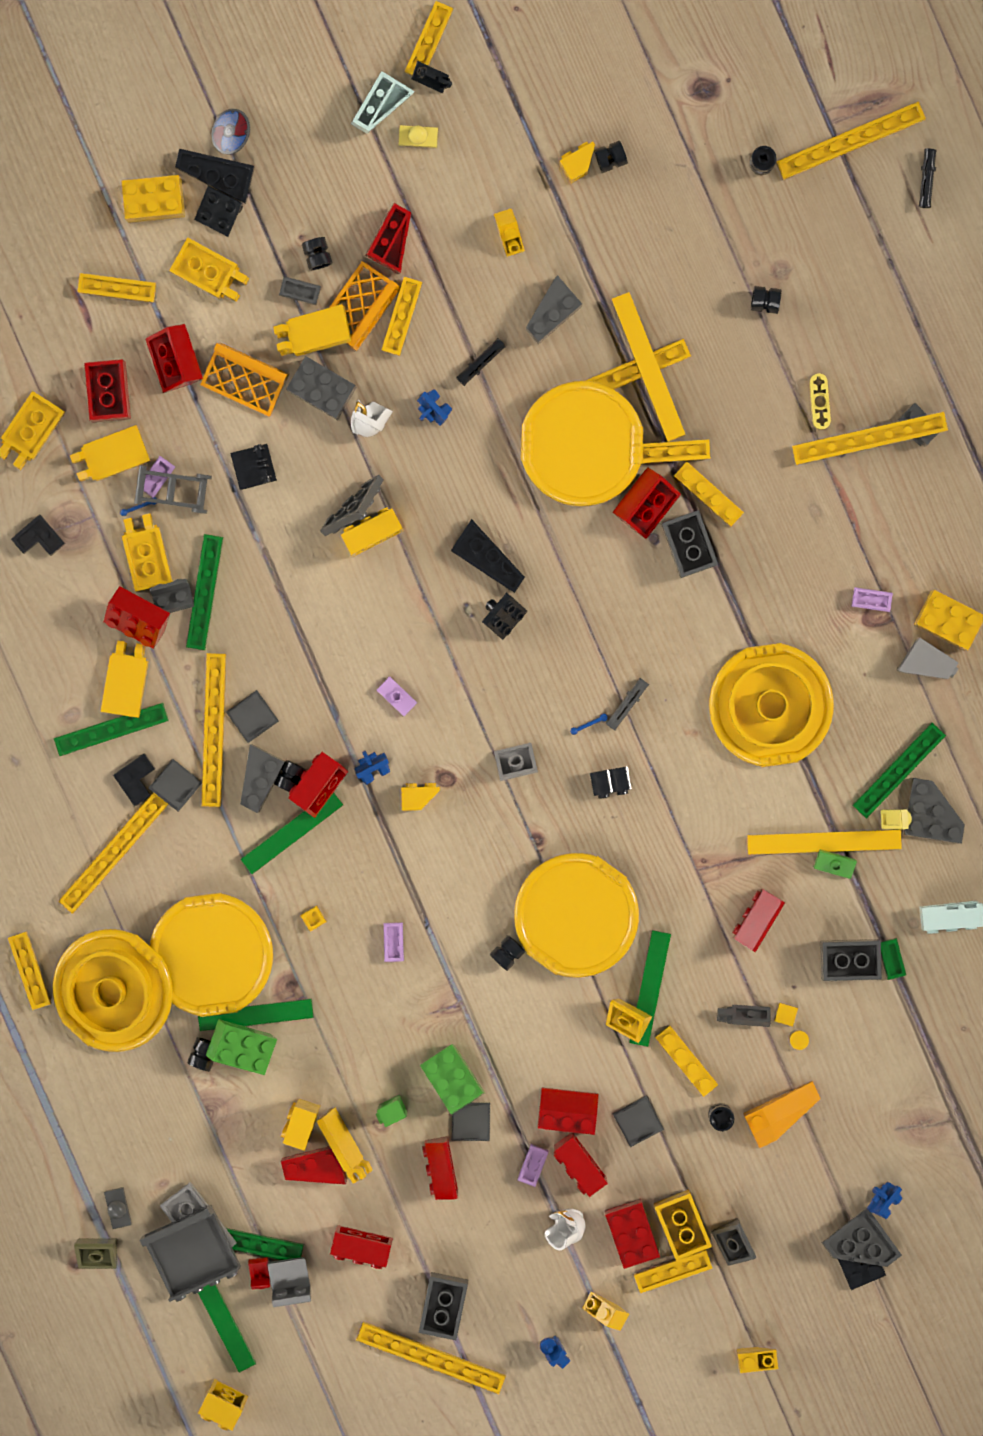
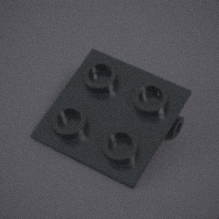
M208 186L194 220L229 237L237 215L242 211L243 206L238 200Z
M258 444L252 448L230 453L240 490L277 481L268 444Z

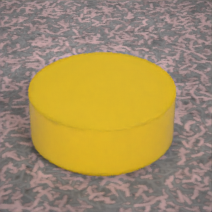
M796 1030L790 1035L789 1041L794 1049L803 1050L809 1044V1037L804 1031Z

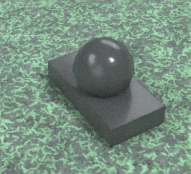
M124 1187L105 1191L107 1212L110 1216L112 1229L132 1225Z

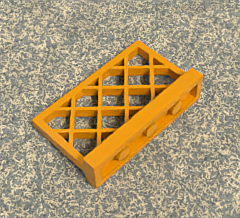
M363 261L330 306H337L340 301L347 300L349 310H345V312L350 315L351 323H348V326H351L352 334L350 335L351 342L346 344L358 351L400 291L397 283L388 279ZM363 268L370 271V279L360 280V273ZM383 280L387 283L382 290H375L374 281ZM371 282L373 291L362 293L361 284ZM353 285H358L360 294L349 296V288ZM374 295L373 304L364 306L363 297ZM360 298L362 307L351 309L350 299ZM362 311L363 318L361 321L353 322L352 312Z
M219 342L216 343L214 353L200 385L270 417L289 374ZM217 355L223 357L227 364L226 367L218 370L215 364ZM238 364L242 366L244 374L235 377L231 367ZM228 368L232 379L222 382L219 371ZM255 372L260 375L262 382L252 386L248 375ZM216 373L220 384L212 386L206 383L208 376ZM246 376L249 387L240 390L236 379ZM273 380L279 383L277 391L269 393L266 382ZM233 381L237 392L229 394L226 392L223 384ZM263 384L267 395L257 398L253 387ZM251 389L254 400L247 402L243 400L241 392ZM268 397L271 404L268 411L260 407L258 400Z

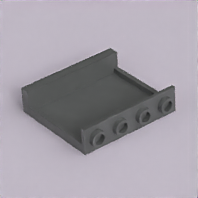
M212 1205L151 1231L140 1239L142 1247H147L170 1294L169 1302L176 1300V1302L181 1301L187 1297L186 1294L191 1292L193 1294L199 1293L203 1290L204 1286H214L220 1283V1279L224 1277L230 1279L238 1274L237 1272L241 1267Z

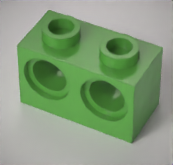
M400 1095L379 1104L376 1117L380 1124L383 1123L385 1127H388L406 1118L408 1111Z

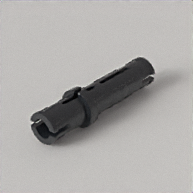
M924 149L923 166H921L920 208H931L934 172H936L937 168L935 167L936 149Z
M497 338L472 363L469 362L467 364L468 367L456 379L465 386L475 375L478 376L480 371L497 354L506 348L505 344Z

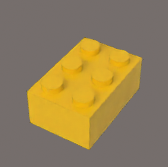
M179 175L121 181L125 220L128 223L185 217L182 179Z
M386 507L377 512L378 516L374 518L368 516L360 521V525L356 527L351 525L343 529L344 533L341 534V537L351 556L355 557L404 531L392 508L388 509Z
M931 590L914 625L967 651L983 623V614L936 590Z
M300 1098L297 1103L293 1102L287 1116L289 1120H287L281 1137L284 1138L283 1144L305 1151L321 1105Z
M689 1189L654 1203L655 1210L676 1261L712 1247Z
M214 1379L198 1414L208 1422H211V1420L216 1422L218 1427L228 1431L229 1429L233 1431L248 1396Z

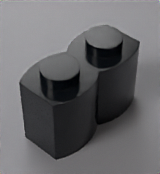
M628 766L590 773L594 796L598 795V799L610 797L609 793L617 792V796L629 794L628 790L632 789Z

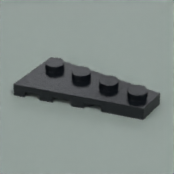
M179 148L175 165L176 169L244 204L247 203L255 168L254 165Z
M471 519L451 549V552L515 593L525 576Z

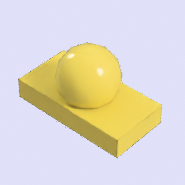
M400 125L399 146L437 148L438 128Z
M884 809L880 811L882 829H909L908 826L912 821V816L907 809Z

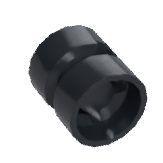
M620 140L609 144V148L603 146L594 150L602 173L613 170V166L618 168L628 164ZM611 155L612 159L608 160L607 156Z
M769 146L756 148L750 158L751 170L757 175L770 173L777 160L775 151Z
M325 237L314 238L302 243L304 254L308 256L306 261L309 271L322 269L333 264L330 253L326 252L328 245Z
M754 286L751 311L762 312L766 309L767 313L778 314L782 290L770 288L768 291L765 287Z
M286 760L281 769L283 773L278 775L274 784L290 792L292 787L298 785L299 781H301V775L306 769Z
M507 935L502 940L501 947L497 946L490 953V956L506 971L514 965L515 958L519 959L526 952L510 935Z
M197 1037L193 1046L195 1051L190 1053L187 1063L197 1069L210 1072L214 1061L208 1058L206 1053L211 1041Z
M717 1103L709 1109L708 1118L714 1129L723 1132L733 1126L735 1118L728 1105Z

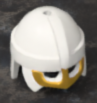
M358 400L351 417L352 432L364 437L374 436L383 430L393 411L376 402H371L369 405L364 406Z
M566 1209L549 1215L551 1219L555 1220V1225L545 1230L544 1234L546 1240L554 1249L563 1250L581 1240L585 1231L583 1213L576 1209Z

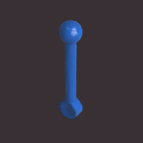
M145 502L142 505H137L127 510L122 509L120 515L126 516L129 512L150 504L156 505L157 503Z
M601 714L599 718L577 728H571L570 732L572 735H576L578 731L600 721H606L608 717L606 714Z

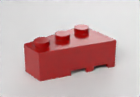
M396 203L392 204L365 256L400 274L411 212Z
M330 1146L283 1157L281 1160L285 1180L343 1185L347 1183L346 1174Z

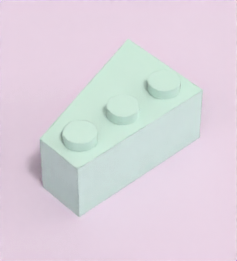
M381 71L351 124L368 134L415 91Z
M979 901L919 906L921 928L927 931V934L939 933V930L946 929V932L958 931V928L971 930L983 927V903Z

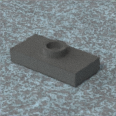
M284 276L279 296L317 305L321 286Z

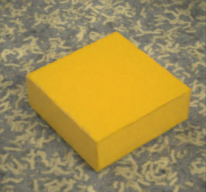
M318 906L300 915L310 932L327 922Z
M779 1002L774 1021L793 1027L798 1008Z

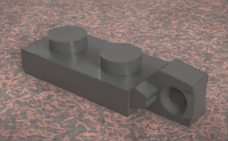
M732 1004V1007H727V1009L718 1008L717 1021L733 1025L770 1027L771 1009L770 1007Z

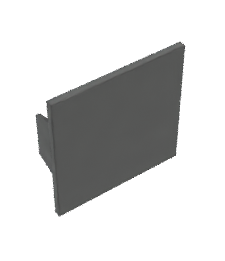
M257 690L226 712L247 743L279 722Z
M172 759L150 785L149 789L179 812L202 782Z
M647 1096L613 1113L630 1148L664 1130Z
M471 1102L455 1114H452L451 1141H490V1103Z

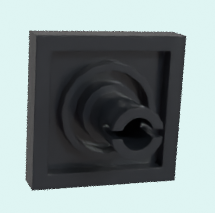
M506 592L498 603L494 599L487 602L486 609L490 612L483 619L482 623L504 640L528 611Z

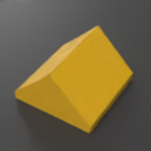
M613 999L609 1005L606 1025L639 1043L652 1016L621 999Z

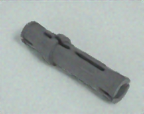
M639 678L631 691L626 693V698L608 722H606V725L616 731L634 704L641 700L639 698L649 684Z

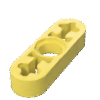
M818 373L813 375L809 381L812 422L816 429L824 430L831 422L828 381L825 375ZM817 377H819L820 381L824 382V384L820 385V391L825 390V393L814 394V391H818L817 385L813 384ZM821 396L825 399L823 407L815 405L816 397ZM826 409V412H823L822 415L823 419H826L827 422L821 426L820 423L816 422L820 418V413L816 414L815 410L822 411Z

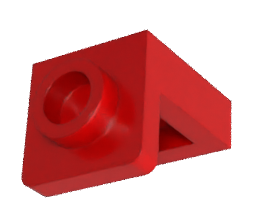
M268 1257L248 1259L252 1290L270 1287V1276L267 1266Z

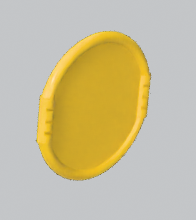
M573 381L558 385L544 393L532 405L523 421L521 461L525 471L542 493L557 502L581 507L598 505L611 500L628 487L642 464L643 426L628 400L606 385L592 381Z
M782 643L746 647L731 657L718 672L713 682L709 699L711 722L722 744L739 759L761 767L798 763V761L810 755L825 738L830 728L834 711L832 688L820 665L805 652Z
M568 853L543 862L525 879L517 895L514 921L519 941L526 954L555 975L581 978L606 971L620 961L628 952L638 929L639 907L634 889L624 874L599 856L585 853Z
M222 893L184 897V899L174 904L156 924L149 945L164 959L170 973L173 988L172 1004L187 1013L200 1017L237 1013V1011L249 1005L265 987L273 964L271 937L261 917L245 902Z
M103 929L90 932L78 938L61 956L53 978L54 1003L62 1020L61 1022L88 1047L108 1052H122L138 1048L150 1041L161 1030L170 1013L173 988L170 973L164 959L137 934L135 935L127 931Z

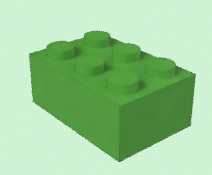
M218 1019L206 1056L217 1063L265 1075L277 1039L270 1033Z
M451 1044L420 1065L450 1114H455L485 1094V1091L454 1044Z

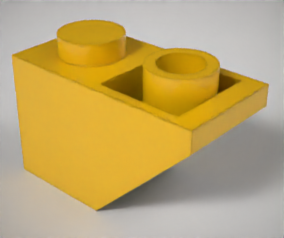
M584 142L578 146L579 150L574 153L569 151L561 156L560 166L571 184L588 174L595 149L594 142Z
M512 208L495 213L494 218L506 257L524 252L523 242Z
M405 783L406 787H401L402 811L422 810L440 791V786H436V783H425V787H417V783Z
M590 1292L582 1309L606 1327L621 1331L629 1316V1313L617 1304L594 1292Z
M761 1347L736 1349L740 1373L778 1369L776 1349Z

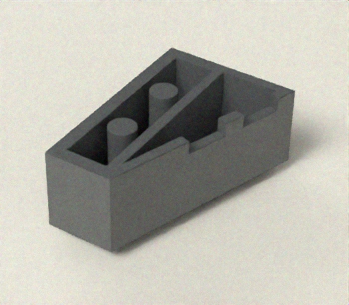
M558 275L526 326V331L538 345L582 307L580 300Z
M250 744L240 804L259 813L285 761Z

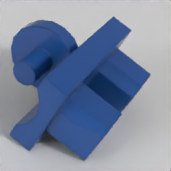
M435 389L428 393H422L421 397L417 400L421 405L418 409L422 413L419 419L423 421L427 418L430 423L435 420L441 426L447 420L452 408L447 403H444L441 407L435 403L440 398Z
M366 750L363 751L364 758L358 760L360 765L354 768L358 779L361 778L366 785L374 781L371 772L378 769L381 776L390 773L389 761L385 752L377 756L375 752L368 755Z
M887 1182L885 1185L883 1184L881 1188L874 1187L872 1191L875 1196L872 1198V1202L868 1205L867 1209L887 1219L891 1214L889 1206L891 1204L897 1205L903 1199L900 1194L902 1189L890 1182Z
M558 1337L545 1338L541 1341L540 1349L551 1366L554 1367L557 1364L563 1369L570 1362Z

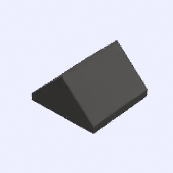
M738 1218L711 1231L728 1266L757 1258Z

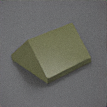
M79 1238L75 1242L74 1249L78 1269H117V1238Z

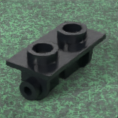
M417 61L411 80L440 93H443L444 89L452 86V81L448 78V74Z

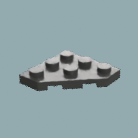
M377 475L366 481L361 486L362 489L355 496L351 495L341 505L342 508L335 515L332 514L327 518L320 530L324 536L331 533L335 534L342 527L350 526L357 519L359 521L362 520L367 514L366 510L373 504L374 496L381 490L380 486L384 479Z
M913 778L908 805L912 821L908 826L909 829H905L904 835L962 844L965 824L933 781Z
M867 1208L821 1242L834 1259L888 1267L902 1256Z

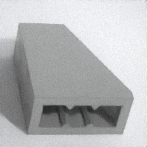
M917 638L897 668V671L949 679V677H954L959 668L956 667L958 665L957 661L923 639Z

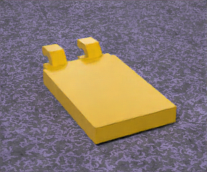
M188 237L169 270L176 276L219 299H224L227 296L236 302L241 295L230 289L233 280L235 279L247 285L250 279L239 272L240 268H238L236 263Z
M343 304L288 319L286 324L273 327L274 334L277 335L278 339L289 337V342L284 341L276 344L281 356L295 353L296 356H301L351 342Z
M32 391L1 437L3 445L0 448V457L5 460L12 449L19 454L13 465L22 470L27 460L35 459L64 416L65 411Z
M137 425L84 444L81 452L70 455L74 464L83 460L86 461L88 469L76 473L81 482L90 478L100 481L151 461Z
M151 513L142 515L145 527L135 529L132 518L123 519L126 532H123L122 540L135 592L155 587L158 584L173 582L160 527L153 525Z
M117 640L116 653H112L109 658L100 712L139 718L149 663L144 658L146 646L136 643L134 656L125 655L127 643Z
M334 1107L316 1122L344 1172L347 1171V1176L354 1184L359 1180L358 1177L361 1180L366 1177L363 1167L366 1169L367 1174L373 1169L369 1161L363 1159L358 1146L336 1107Z

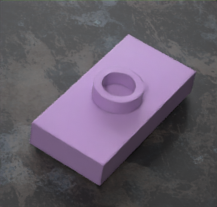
M159 456L149 471L171 474L175 466ZM146 474L144 492L154 498L168 477Z
M854 587L851 607L890 612L893 593Z
M390 676L377 689L403 716L417 704Z
M403 922L383 923L384 962L404 961Z
M531 1144L517 1180L535 1187L549 1150Z

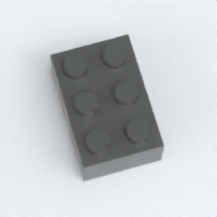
M305 356L286 390L338 420L357 387L355 384Z
M699 510L661 524L680 578L718 565Z
M879 939L820 940L821 979L823 981L882 980L881 941Z
M431 1272L419 1333L457 1340L468 1279Z

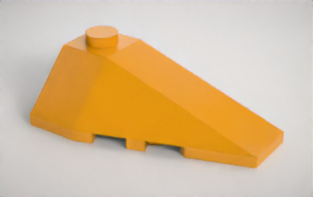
M813 1081L744 1112V1117L758 1147H764L778 1140L821 1098Z

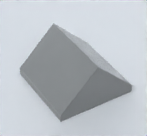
M531 743L494 751L500 781L538 772Z

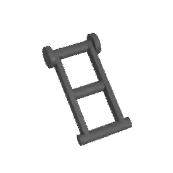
M139 465L134 504L142 505V501L189 507L192 508V512L207 514V510L204 509L207 480L212 479L211 475L197 474L196 477L148 471L146 470L147 466ZM146 474L169 477L166 500L143 497ZM176 479L199 482L197 504L174 501Z

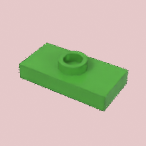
M820 849L814 869L851 879L857 860Z

